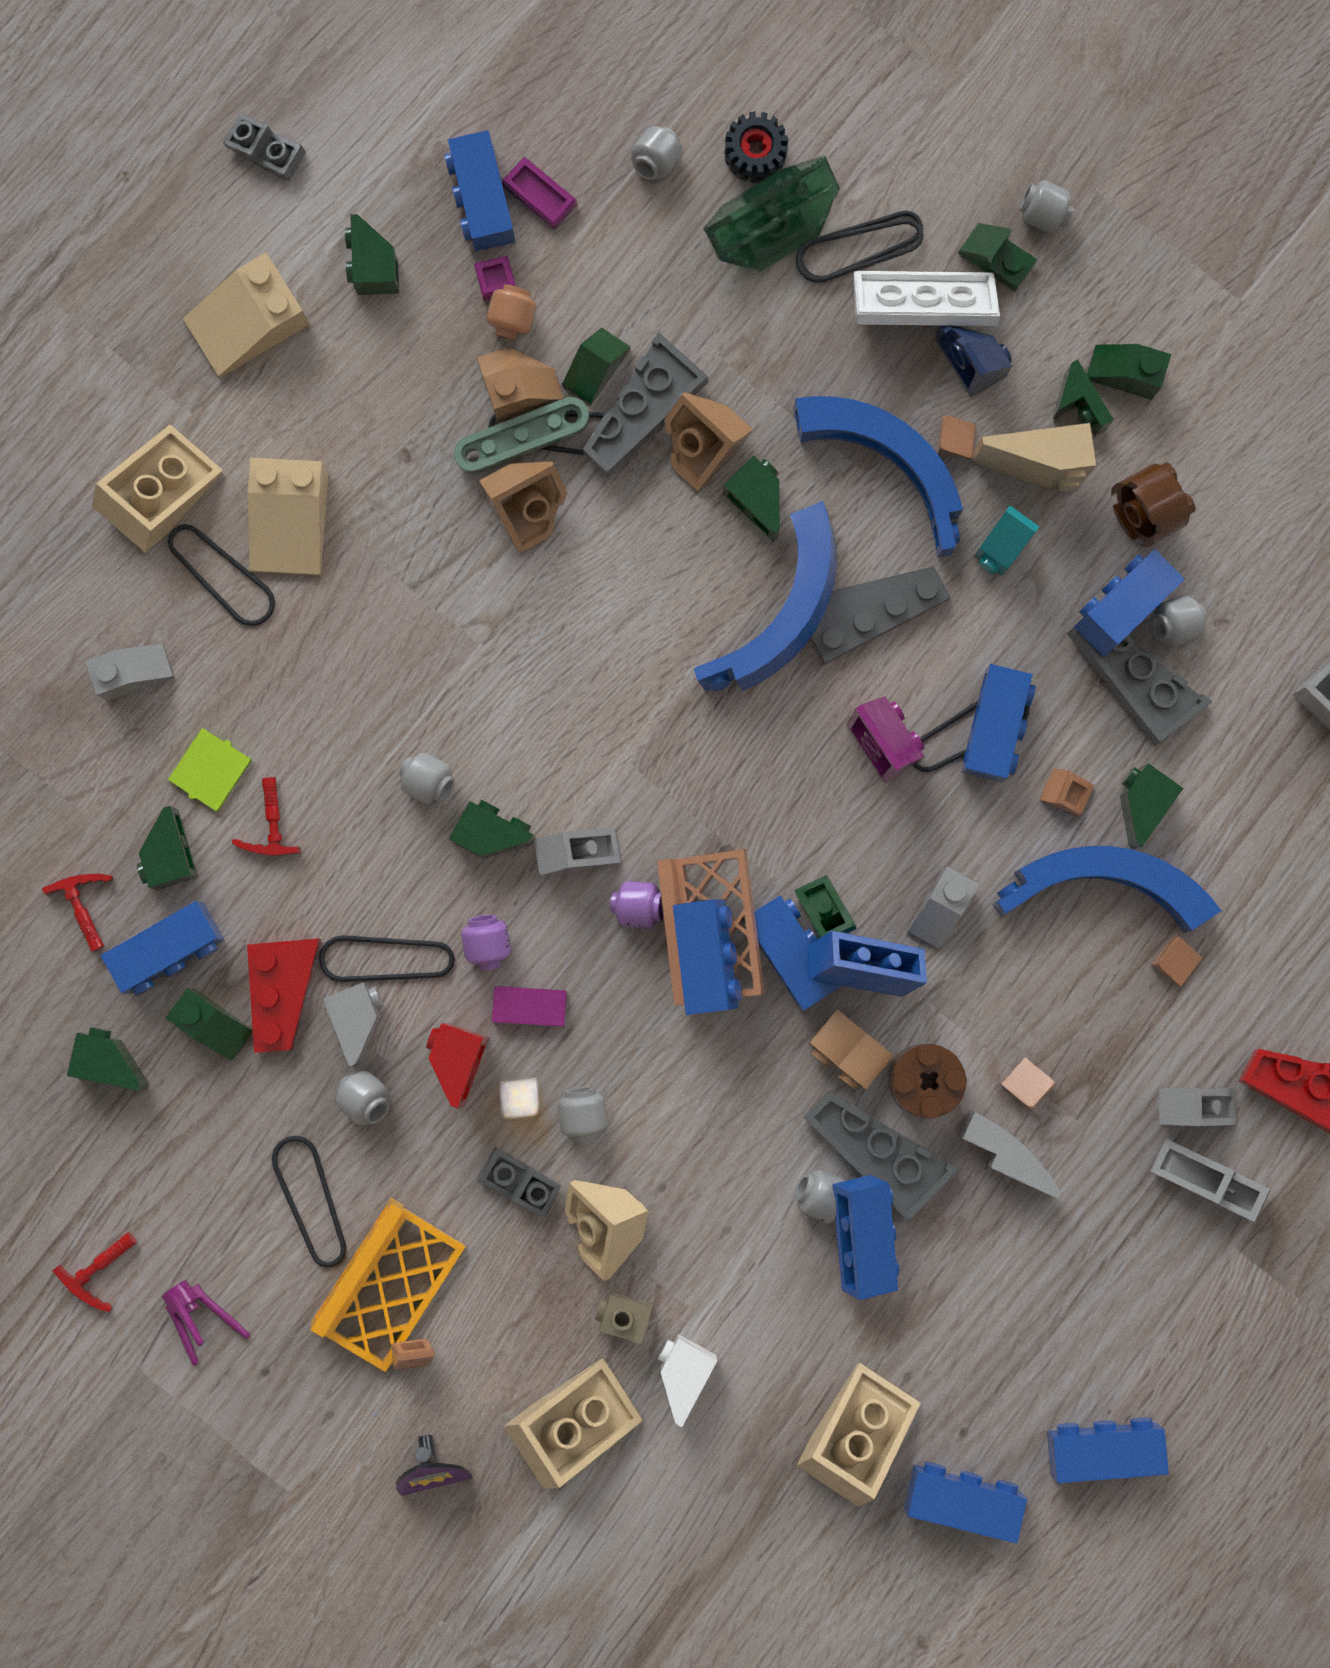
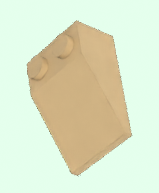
M267 252L235 270L183 318L219 378H222L310 325L303 310Z
M1090 423L985 436L981 438L972 455L974 464L1045 488L1058 487V491L1061 492L1078 489L1080 487L1079 484L1086 480L1096 466Z
M168 425L96 483L92 507L146 553L178 524L222 475L223 470L172 425Z
M250 457L248 481L250 572L321 576L328 471L322 461Z
M600 1359L530 1405L503 1427L543 1489H553L563 1486L641 1423L643 1419L605 1360Z
M858 1363L813 1432L797 1467L858 1507L874 1500L921 1403L863 1364Z

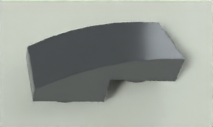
M239 114L223 142L227 148L287 181H290L306 153L302 145L273 133L268 125L242 114Z
M497 1147L493 1149L477 1178L479 1182L502 1193L513 1202L543 1218L561 1188V1184Z

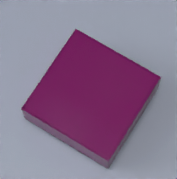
M508 255L474 264L483 301L491 299L493 292L503 289L505 284L516 286Z

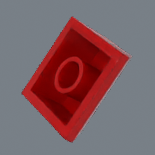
M441 1023L439 1028L433 1027L426 1044V1049L431 1050L428 1059L450 1106L458 1109L465 1106L489 1037L450 1023Z

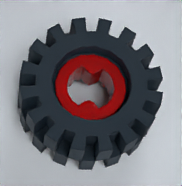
M756 111L749 112V118L747 119L742 114L738 117V123L733 121L730 125V130L726 133L724 151L726 164L731 165L730 171L734 175L739 172V179L743 181L748 176L751 177L750 183H757V178L759 177L762 178V182H766L769 180L770 174L775 177L779 172V168L782 169L785 164L788 136L785 135L783 124L778 127V119L773 116L771 120L767 119L768 113L762 112L760 118L756 117ZM759 140V142H762V149L764 151L759 154L751 153L750 141Z

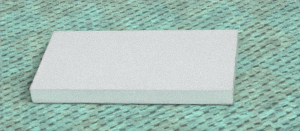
M854 271L853 288L856 324L999 326L1000 312L994 273Z

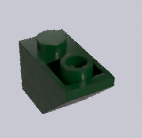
M350 214L351 227L345 228L346 248L352 251V261L346 262L347 282L353 283L357 295L399 293L398 257L394 247L358 214Z
M480 800L478 805L469 801L449 840L485 859L531 845L535 840V836L529 833L532 827L529 824L513 816L509 822L497 816L500 809L486 801Z

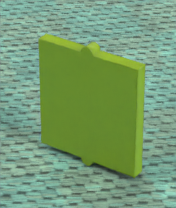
M202 728L168 780L189 793L188 797L195 800L197 798L218 812L252 762V759L233 748L229 740L222 741Z

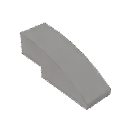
M974 1111L969 1112L958 1137L991 1152L985 1166L1047 1195L1059 1198L1061 1191L1048 1171L1030 1150L995 1122Z
M1168 1139L1165 1140L1150 1171L1256 1224L1271 1192L1269 1188Z

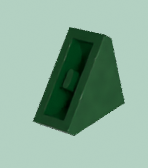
M601 327L580 344L562 386L592 405L631 347Z

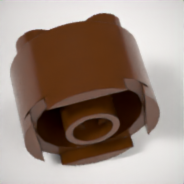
M1167 462L1162 465L1150 464L1116 483L1111 489V496L1117 493L1118 503L1113 505V509L1118 522L1132 540L1138 537L1143 540L1144 543L1141 544L1143 547H1150L1187 526L1190 514L1194 513L1196 509L1191 496L1184 493L1177 481V473L1174 467Z
M918 1044L908 1047L896 1056L890 1067L889 1087L893 1099L903 1110L919 1117L936 1118L946 1115L960 1103L966 1089L967 1077L962 1063L954 1053L939 1045ZM921 1073H933L934 1076L931 1080L934 1085L932 1088L920 1087L923 1082L919 1077Z

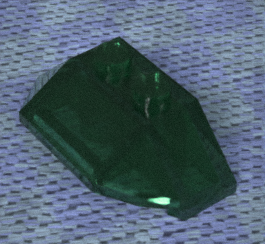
M820 156L781 169L723 204L703 227L717 259L761 272L799 249L805 242L817 238L829 215L833 199L836 198L840 189L826 156Z

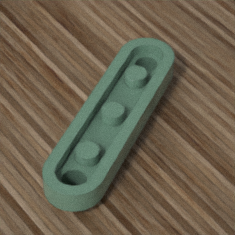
M567 397L466 436L455 446L454 457L456 463L464 472L477 474L578 435L588 426V408L582 400L575 397ZM575 413L578 416V420L575 423H568L565 420L566 415ZM472 451L478 452L480 454L478 460L474 462L468 461V453Z

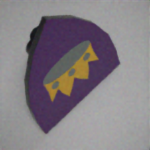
M423 1435L418 1437L419 1449L415 1453L416 1460L420 1464L399 1476L395 1485L397 1492L402 1496L473 1479L471 1472L463 1466L437 1463L433 1436Z

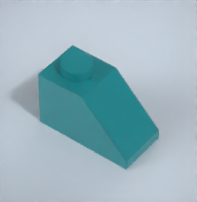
M1009 506L974 556L979 559L978 564L988 573L993 575L998 573L1003 577L1039 526L1015 508Z

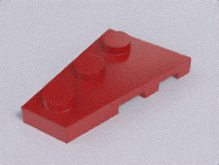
M320 938L247 944L254 1053L293 1050L304 1008L303 1003L313 973L312 968L316 952L321 942Z
M1263 1049L1254 1050L1238 1082L1330 1134V1063L1303 1060L1301 1057Z

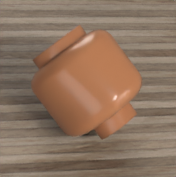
M507 284L503 286V289L493 292L486 320L490 326L496 328V336L515 340L516 334L525 335L530 332L536 311V303L530 298L531 292Z

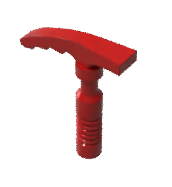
M276 777L262 778L266 821L269 822L270 835H267L269 844L266 846L262 844L253 845L239 839H233L232 844L241 849L262 855L301 854V847L281 846L282 834H279L278 829L280 812L277 799Z
M106 874L77 875L43 887L42 890L46 895L58 891H66L64 894L65 898L71 902L75 910L74 917L80 926L91 953L105 947L101 938H99L95 925H93L88 910L81 904L79 899L81 895L76 888L81 883L86 885L91 881L94 883L100 881L111 882L113 876Z
M127 1232L120 1240H117L108 1249L95 1257L93 1263L85 1270L80 1269L76 1272V1277L70 1275L61 1264L52 1271L76 1297L96 1309L109 1312L113 1308L112 1305L108 1302L104 1303L98 1297L94 1298L89 1290L85 1291L83 1285L90 1281V1276L98 1270H104L113 1261L118 1259L119 1256L136 1245L137 1241L130 1232Z

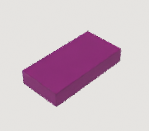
M525 156L501 181L502 186L554 230L577 206V200Z
M494 986L492 1022L565 1027L567 990Z

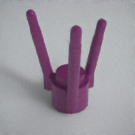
M184 1280L161 1296L167 1305L165 1309L174 1322L192 1365H197L198 1359L184 1324L196 1344L202 1346L204 1341L189 1315L200 1307L196 1302L198 1299L243 1338L247 1339L250 1337V1333L207 1296L199 1284L191 1287L187 1280Z

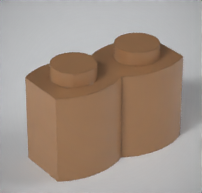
M838 1009L834 1011L809 1042L814 1048L810 1054L825 1067L833 1063L839 1068L842 1073L838 1077L853 1090H856L859 1086L867 1090L894 1057L887 1049Z

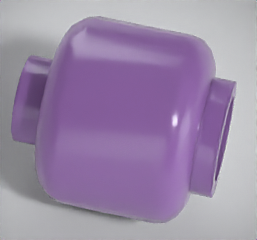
M626 881L621 885L618 892H613L610 909L612 913L616 914L618 922L623 927L651 929L658 921L661 922L664 918L661 893L658 886L654 883Z
M496 915L473 917L468 920V925L461 931L465 958L469 963L479 964L480 970H491L500 967V961L506 959L511 953L507 924L504 921L497 920Z

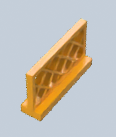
M390 1198L312 1319L310 1330L322 1338L324 1336L328 1337L386 1373L392 1363V1345L385 1358L381 1359L370 1352L367 1339L389 1334L391 1344L406 1341L465 1249V1245L404 1208L403 1204ZM407 1219L419 1227L422 1240L400 1245L398 1231ZM424 1230L434 1237L426 1239ZM393 1238H395L396 1247L388 1248ZM444 1242L454 1248L446 1261L431 1264L427 1245ZM423 1246L427 1265L406 1270L402 1251ZM398 1252L402 1271L380 1277L378 1262L381 1257ZM441 1268L434 1279L433 1270ZM375 1269L376 1278L368 1279ZM429 1271L431 1286L427 1292L411 1295L407 1276ZM403 1278L407 1297L386 1301L382 1282ZM378 1284L382 1303L360 1308L358 1293L361 1288ZM421 1300L414 1310L413 1301ZM354 1301L356 1309L347 1311ZM409 1303L411 1317L408 1322L391 1327L387 1308ZM383 1309L387 1328L366 1333L362 1314ZM358 1315L361 1329L360 1335L346 1338L335 1331L343 1318ZM401 1331L397 1339L394 1341L393 1333ZM363 1340L365 1348L361 1347L355 1342Z

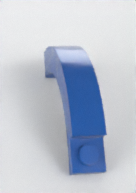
M834 396L795 398L793 410L799 441H848L872 449L889 459L907 475L924 502L931 523L937 558L952 555L956 544L960 542L957 523H951V520L958 519L963 508L952 476L933 447L903 420L871 404Z
M823 501L790 514L797 537L798 563L793 587L783 608L773 622L754 640L730 654L693 668L698 682L705 691L722 690L731 684L730 681L735 679L743 691L761 683L789 663L814 634L829 604L837 566L834 530Z
M1113 846L1071 848L1035 860L1014 872L1021 885L1018 886L1015 881L997 892L1000 899L993 903V906L1001 916L1033 895L1056 883L1075 879H1102L1124 884L1147 895L1174 919L1183 933L1193 931L1222 911L1212 897L1197 882L1178 868L1149 854Z

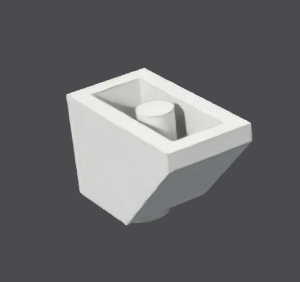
M678 1334L674 1342L667 1340L658 1360L663 1362L661 1365V1376L675 1424L682 1427L717 1363V1355Z

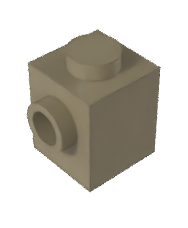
M611 1291L608 1300L604 1298L600 1300L595 1320L602 1321L599 1331L642 1344L653 1304Z

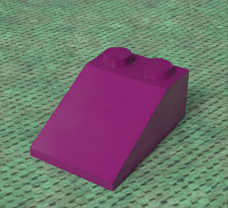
M886 696L861 704L855 708L846 724L884 783L889 782L925 757L922 753V750L925 749L923 742L916 732L912 731L909 733L902 722L905 719L902 710L895 701L889 703Z

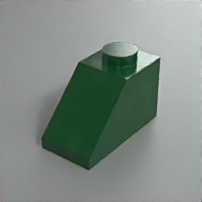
M1140 344L1096 345L1087 370V376L1092 382L1152 400L1162 388L1172 354Z
M753 455L724 484L723 495L774 542L778 538L780 531L779 479L776 477L778 472L767 460L763 459L760 462Z
M1149 763L1140 767L1139 770L1133 767L1121 783L1126 787L1120 795L1128 845L1134 850L1143 847L1184 789Z
M172 806L164 807L139 851L141 863L137 864L138 874L142 883H147L149 888L155 890L198 877L179 810Z
M187 988L165 1017L194 1040L230 1060H234L253 1033L250 1027L197 989Z
M90 1027L89 1033H76L67 1076L138 1091L147 1090L149 1082L123 1041L110 1038L112 1031Z

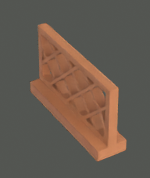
M741 849L657 861L674 1005L685 1004L672 905L696 902L698 897L703 901L711 900L702 892L713 877L728 888L720 898L721 900L726 902L732 893H735L743 900L744 909L737 919L732 917V927L729 928L730 938L737 928L748 938V947L741 956L737 954V963L733 965L734 974L741 965L752 972L754 988L741 989L742 997L764 995L747 850ZM738 858L739 874L730 883L717 871L725 860ZM717 861L712 868L706 864ZM698 864L708 872L698 888L687 881L686 866ZM740 882L742 892L739 889H737V886ZM689 890L693 892L691 897H689ZM744 919H745V922H746V927H744V926L741 924ZM749 954L751 964L746 961V958L749 956Z

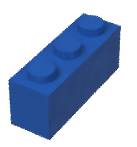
M489 130L448 139L451 152L444 154L449 175L456 174L459 184L453 186L452 189L457 208L464 207L467 218L460 220L465 241L472 240L475 252L514 243L513 227Z
M1156 549L1145 559L1138 554L1124 568L1128 575L1123 580L1116 575L1101 590L1106 596L1100 602L1093 597L1079 611L1083 618L1074 628L1103 657L1112 651L1185 580Z
M990 664L985 669L961 768L962 773L998 782H1004L1008 779L1009 774H1015L1019 760V754L1014 753L1017 740H1023L1027 727V720L1022 719L1025 705L1031 706L1036 685L1030 684L1033 674Z
M780 895L754 912L758 945L801 1011L809 1008L840 987L835 984L810 980L808 945L815 942L817 938L810 929L804 932L797 921L801 914L790 898L784 901Z
M721 899L672 905L686 1015L739 1009L738 1001L741 1000L742 991L738 979H735L733 965L737 963V951L734 943L730 942L729 928L732 927L733 922L730 907L726 906L725 900Z
M194 901L100 956L122 994L134 993L135 996H139L155 987L153 981L164 974L167 978H170L187 968L185 962L197 956L201 960L215 953L218 950L216 945L222 942L224 938L205 904Z
M831 931L808 945L810 980L903 997L927 983L925 949L837 931Z
M872 1175L832 1184L836 1201L835 1220L842 1291L858 1300L898 1291L897 1277L900 1269L895 1256L894 1241L896 1240L897 1233L892 1220L891 1206L893 1205L894 1198L890 1184Z
M1152 1418L1130 1419V1424L1116 1425L1115 1421L1101 1420L1093 1422L1094 1427L1079 1428V1424L1063 1423L1057 1425V1430L1047 1431L1050 1473L1057 1483L1169 1475L1165 1429L1158 1423L1153 1422Z
M925 1462L924 1467L913 1466L904 1510L908 1517L1018 1543L1027 1498L1021 1491H1018V1485L1004 1480H997L996 1485L982 1482V1476L968 1471H961L960 1476L946 1473V1467L932 1462Z

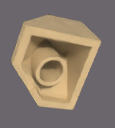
M578 1180L569 1182L565 1213L569 1224L576 1223L582 1240V1243L577 1245L581 1259L603 1281L611 1278L643 1240L648 1210L626 1189Z

